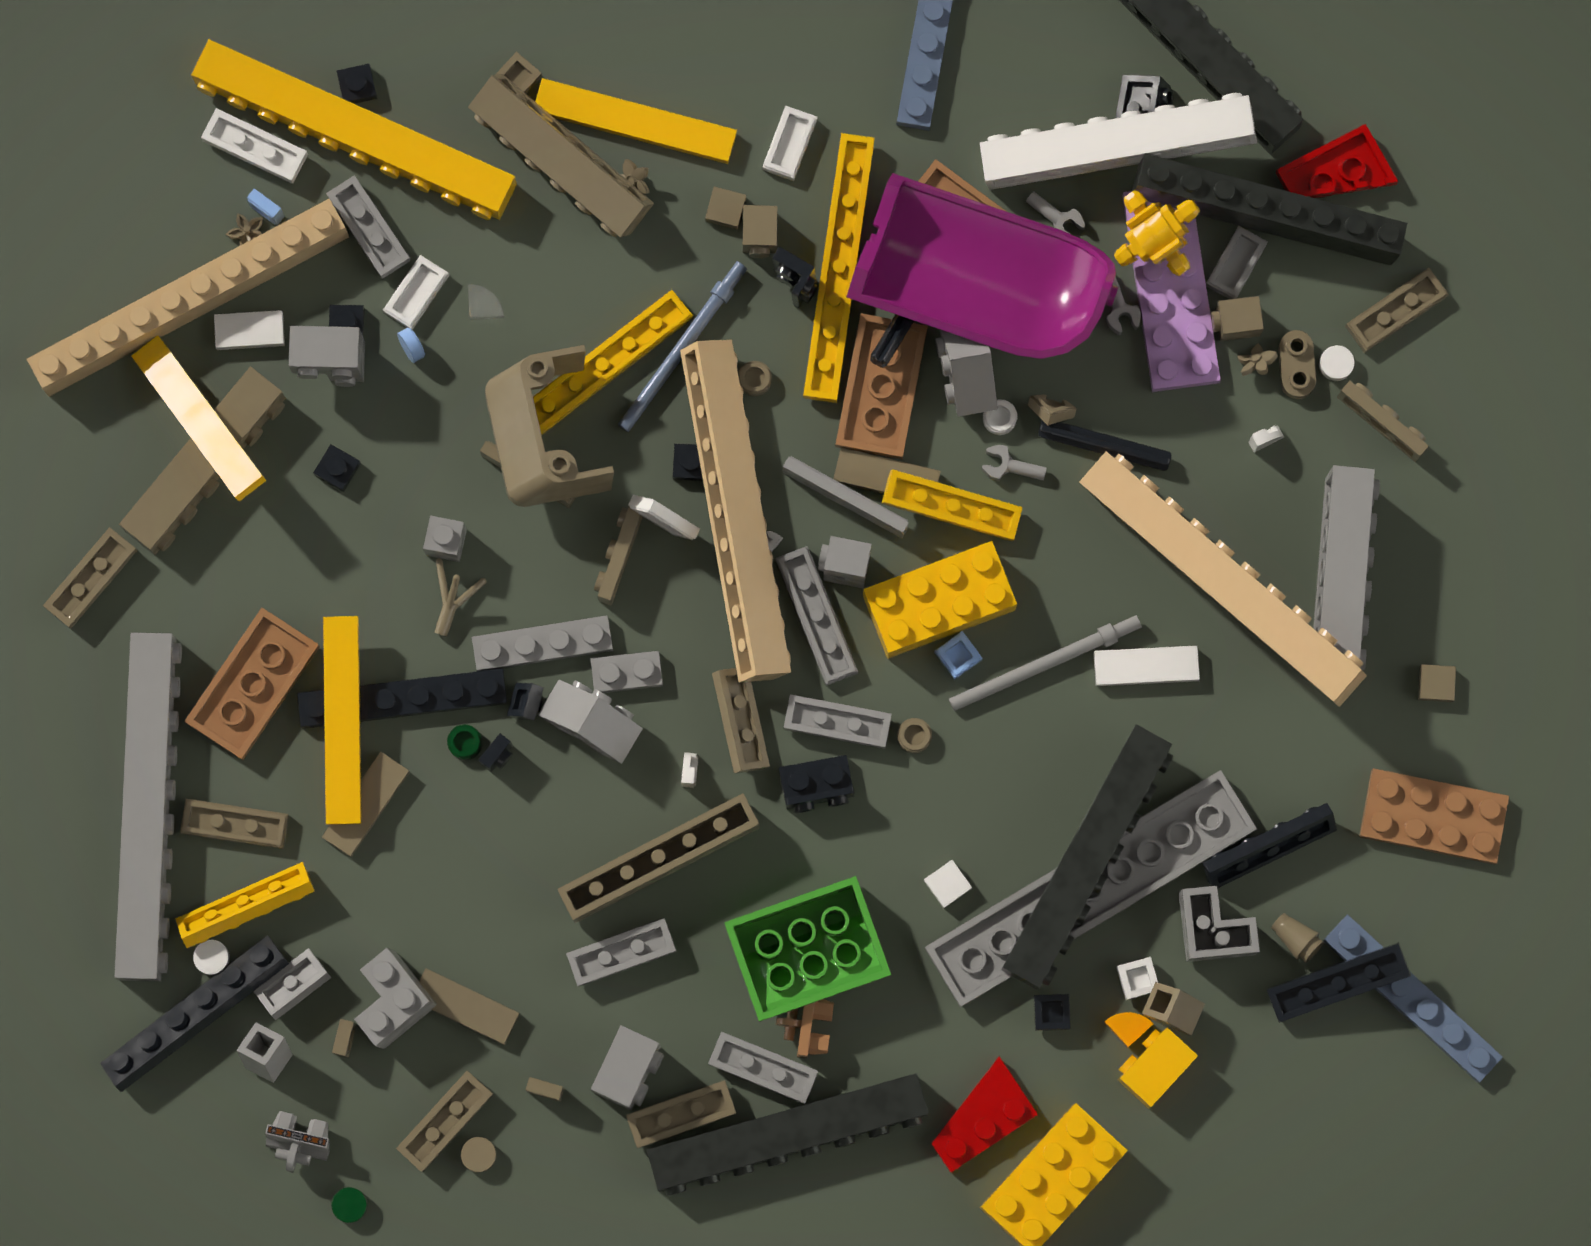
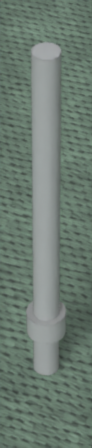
M1137 615L1113 626L1110 623L1098 628V632L949 698L953 711H956L1099 646L1104 645L1108 647L1118 642V638L1142 628Z

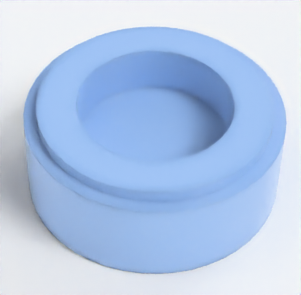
M406 328L397 333L398 340L412 363L424 358V349L411 328Z

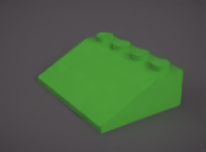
M856 876L724 922L759 1022L891 976Z

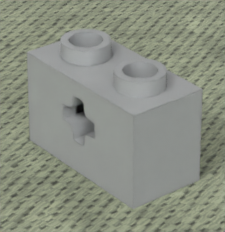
M831 536L829 545L822 544L818 570L824 571L823 581L864 589L871 544Z

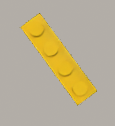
M894 469L890 470L881 503L1009 541L1015 539L1023 508Z
M301 862L175 919L181 938L186 948L206 942L209 938L229 929H235L256 917L266 915L285 904L300 900L315 890L304 863Z

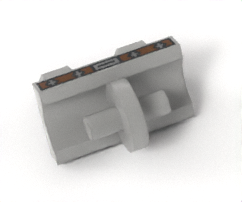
M279 1111L273 1125H267L265 1136H267L266 1147L277 1149L275 1158L287 1161L286 1171L293 1173L297 1163L309 1166L311 1157L327 1161L330 1152L328 1123L313 1119L310 1120L307 1133L295 1131L297 1116Z

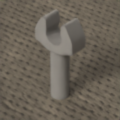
M1034 191L1027 198L1026 203L1050 220L1054 228L1069 233L1064 230L1063 226L1066 223H1072L1078 229L1084 230V220L1076 209L1073 208L1069 212H1060Z
M1115 276L1113 286L1119 287ZM1119 287L1112 306V312L1106 318L1108 327L1117 335L1122 333V327L1118 319L1120 316H1128L1135 330L1138 329L1141 318L1139 307L1137 305L1130 306L1125 303Z
M995 445L986 449L987 455L998 457L1002 461L999 467L991 465L982 466V471L990 479L1000 481L1003 475L1010 472L1044 481L1046 467L1012 459L1008 453V447L1004 445Z

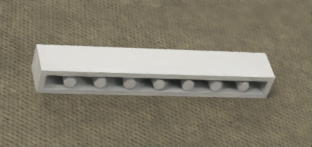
M1231 93L1224 95L1222 100L1209 102L1207 99H1197L1190 101L1188 106L1175 108L1174 105H1163L1155 108V112L1141 114L1140 111H1129L1121 114V118L1110 120L1107 117H1095L1089 119L1087 124L1074 126V123H1061L1055 125L1053 130L1027 129L1022 131L1021 135L1008 137L1005 134L993 135L988 137V141L980 142L985 182L989 190L1136 165L1140 163L1145 153L1170 159L1256 144L1257 139L1249 95L1242 96L1241 93Z

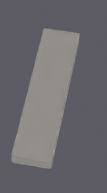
M792 456L786 460L783 466L784 474L896 536L903 538L908 529L909 522L907 519Z
M808 546L775 558L825 685L827 686L858 674Z

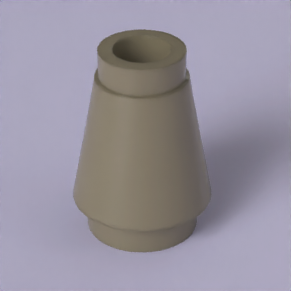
M1283 913L1271 927L1297 960L1301 958L1305 963L1319 951L1324 943L1319 938L1320 933L1289 917L1286 913Z

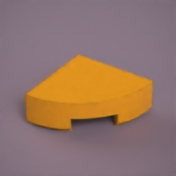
M1132 1012L1119 1013L1104 1021L1127 1048L1154 1024L1147 1017Z

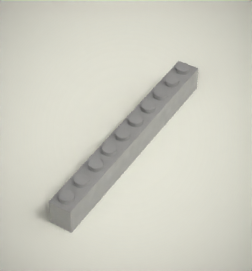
M172 633L130 634L115 978L119 981L161 982L162 973H167L168 953L163 952V939L169 938L170 921L169 918H164L165 904H170L171 884L166 883V869H172L173 851L172 849H167L168 835H173L174 815L169 814V800H175L176 782L175 780H170L171 766H176L177 746L172 745V732H178L179 713L178 711H173L174 698H179L180 677H175V664H180L182 659L181 643H176L177 639Z

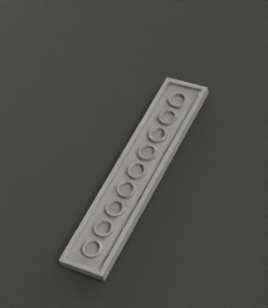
M1221 770L1141 817L1132 834L1124 832L1119 843L1125 847L1115 864L1107 863L1103 874L1108 876L1098 895L1094 892L1090 894L1086 904L1091 906V909L1082 925L1075 922L1069 933L1075 937L1074 939L1257 830ZM1056 869L925 947L926 952L960 1008L1012 977L1001 969Z

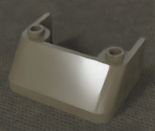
M585 345L532 354L491 378L486 385L485 399L506 493L509 500L517 506H533L611 491L613 466L578 472L576 460L569 452L565 450L545 452L531 391L548 386L556 375L583 371L586 354Z

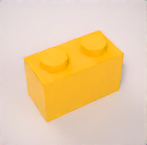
M1168 1027L1161 1033L1155 1029L1142 1043L1147 1049L1138 1058L1132 1054L1118 1069L1123 1073L1118 1081L1148 1109L1155 1104L1198 1057Z

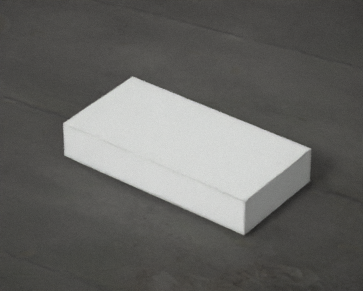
M785 106L762 170L794 181L817 122V116Z
M420 255L384 307L383 313L406 328L413 330L449 277V273Z
M282 310L214 314L215 347L217 350L285 346Z
M633 495L628 504L632 510L672 535L693 540L696 539L700 528L653 499Z

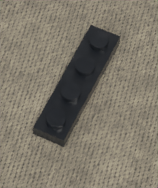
M1328 803L1319 807L1309 808L1302 815L1288 822L1278 823L1271 830L1257 837L1247 838L1240 845L1226 852L1216 853L1208 861L1203 862L1210 886H1217L1218 889L1337 831L1333 811Z
M1397 942L1267 989V992L1280 1023L1410 977L1411 973L1400 943Z

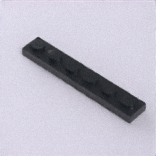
M503 668L360 686V722L507 704ZM324 690L297 693L301 728L325 726Z
M267 935L100 1063L115 1087L120 1092H123L289 965L288 961Z

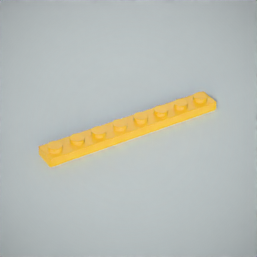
M841 133L803 398L837 403L852 299L846 296L857 265L875 138Z

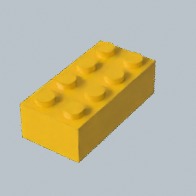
M993 541L863 589V598L887 659L1015 611L1017 607V602Z
M1075 1103L982 1204L980 1209L1020 1246H1042L1128 1150Z

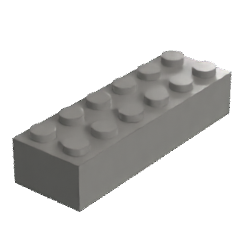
M1333 465L1325 478L1313 629L1318 632L1323 627L1338 640L1334 647L1343 654L1350 650L1364 663L1360 667L1361 670H1364L1366 665V649H1361V641H1363L1364 636H1367L1369 628V615H1364V607L1366 602H1370L1372 581H1366L1369 568L1373 567L1374 547H1369V540L1371 535L1376 532L1377 513H1372V506L1374 505V500H1378L1380 480L1374 479L1375 469Z

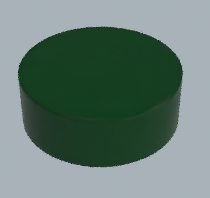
M466 724L458 725L450 731L447 738V746L454 757L461 760H469L476 757L481 751L482 738L478 730L473 726Z
M347 1187L339 1190L334 1195L331 1207L337 1219L346 1223H353L359 1221L365 1215L368 1203L365 1195L360 1190Z

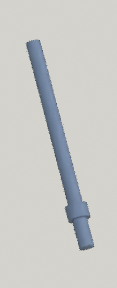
M736 261L722 282L718 281L710 291L712 296L618 423L620 428L626 432L631 430L682 360L680 350L694 343L723 303L727 304L734 294L733 288L747 271L743 264Z

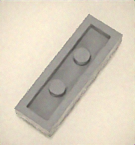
M355 175L326 193L382 279L411 261Z
M790 694L783 730L885 749L892 714Z
M665 918L568 952L566 955L577 986L580 987L675 953L676 949Z
M722 1031L708 1065L804 1104L818 1074V1071Z

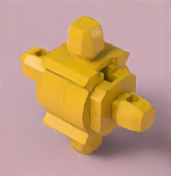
M1137 190L1132 191L1124 197V204L1129 213L1135 214L1133 218L1126 222L1127 226L1131 229L1125 234L1130 244H1123L1116 250L1114 257L1121 266H1128L1138 260L1137 256L1143 262L1152 260L1154 264H1160L1167 260L1168 264L1166 266L1171 272L1177 276L1182 275L1190 269V262L1185 253L1181 254L1179 252L1180 249L1188 244L1187 240L1183 237L1189 233L1184 222L1190 223L1200 213L1199 207L1193 200H1186L1177 205L1178 210L1176 211L1170 204L1162 206L1160 202H1153L1147 206L1148 200L1143 194Z

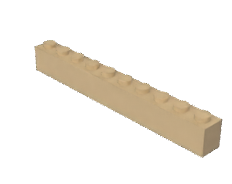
M329 198L27 358V361L42 389L48 396H51L142 348L157 335L161 338L349 238L347 230Z
M732 340L696 341L681 349L680 352L738 682L774 680L791 673V657L787 650L784 635L785 623L779 607V589L774 579L773 556L769 550L766 534L767 522L763 516L761 506V489L757 483L754 466L755 455L751 449L748 433L749 422L745 416L743 388L740 385L737 371V355L734 352Z
M1106 451L1079 483L1340 707L1366 678L1367 675L1360 669L1364 663L1350 650L1343 654L1334 647L1338 640L1323 627L1318 632L1308 624L1312 618L1297 605L1292 610L1282 601L1286 596L1270 583L1266 588L1257 581L1260 574L1247 562H1244L1241 566L1231 558L1235 552L1220 539L1216 544L1209 540L1206 535L1210 531L1198 520L1193 518L1191 522H1188L1180 514L1184 509L1171 497H1168L1165 501L1156 494L1159 487L1149 478L1143 475L1139 480L1130 471L1134 466L1122 455L1118 454L1114 458Z

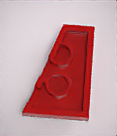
M1366 124L1276 170V175L1285 191L1311 198L1393 186L1398 183L1396 176Z
M1000 1056L931 1143L950 1173L1038 1115Z

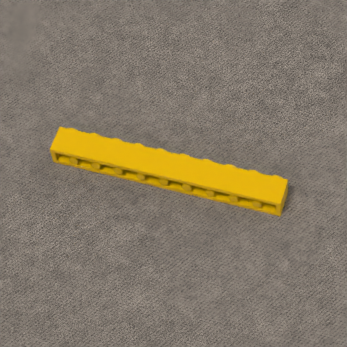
M208 39L191 74L195 84H197L196 88L208 96L215 97L217 93L228 98L227 103L237 109L245 111L246 107L257 111V116L271 124H276L277 121L289 126L288 130L303 138L311 135L319 139L318 143L331 151L336 152L340 148L350 153L349 157L360 164L367 165L368 162L378 165L380 166L379 170L385 175L394 179H398L399 175L411 180L410 184L413 187L426 193L430 189L442 194L441 199L454 206H459L460 203L472 208V213L483 219L490 220L491 217L500 220L517 185L515 176L210 39Z

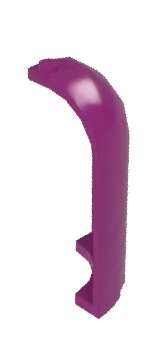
M892 173L886 184L873 226L879 228L877 234L872 233L869 241H866L863 252L855 267L846 297L1014 355L1044 359L1068 353L1088 339L1101 318L1105 305L1113 306L1119 287L1113 286L1116 276L1115 264L1103 251L1087 241L1062 230Z

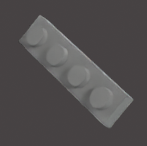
M608 615L472 637L477 671L502 669L613 651Z

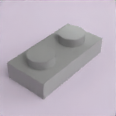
M659 651L590 658L594 689L602 693L663 686Z
M308 948L292 960L289 965L257 988L254 993L270 1015L277 1020L328 981L331 976Z

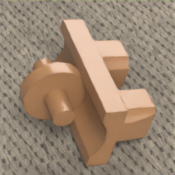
M823 999L804 1006L802 1020H797L798 1008L787 1012L786 1018H776L775 1025L785 1027L784 1040L794 1041L795 1029H801L797 1057L808 1058V1054L821 1055L828 1053L830 1035L811 1033L812 1020L832 1022L833 1002Z

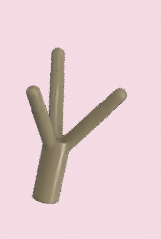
M441 558L436 559L443 607L434 633L447 637L456 609L485 585L487 581L485 578H481L455 600L460 576L454 575L448 593L443 561Z

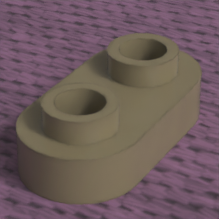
M1292 330L1282 337L1278 346L1280 382L1283 392L1288 397L1303 399L1311 394L1316 385L1314 346L1311 337L1307 333L1300 330ZM1292 342L1301 343L1303 349L1299 352L1293 351L1291 348ZM1295 375H1302L1305 383L1297 385L1293 381V377Z

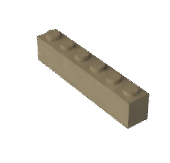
M503 74L491 75L468 106L475 113L474 118L478 123L488 129L492 127L501 135L499 139L505 146L512 150H519L526 156L524 160L531 168L538 172L543 171L551 178L550 183L554 188L564 194L568 192L577 200L575 202L576 206L588 215H595L602 221L601 227L614 237L631 235L654 205L649 198Z
M250 366L214 410L244 449L247 444L252 446L258 441L263 433L261 428L269 418L274 420L282 412L285 406L283 401L286 398L279 388ZM192 438L188 440L119 523L125 532L154 555L159 550L165 551L172 544L176 537L173 533L182 523L186 525L193 519L198 511L195 508L203 497L208 499L212 496L220 484L217 481L220 476Z
M744 793L557 890L574 923H577L759 829V822Z

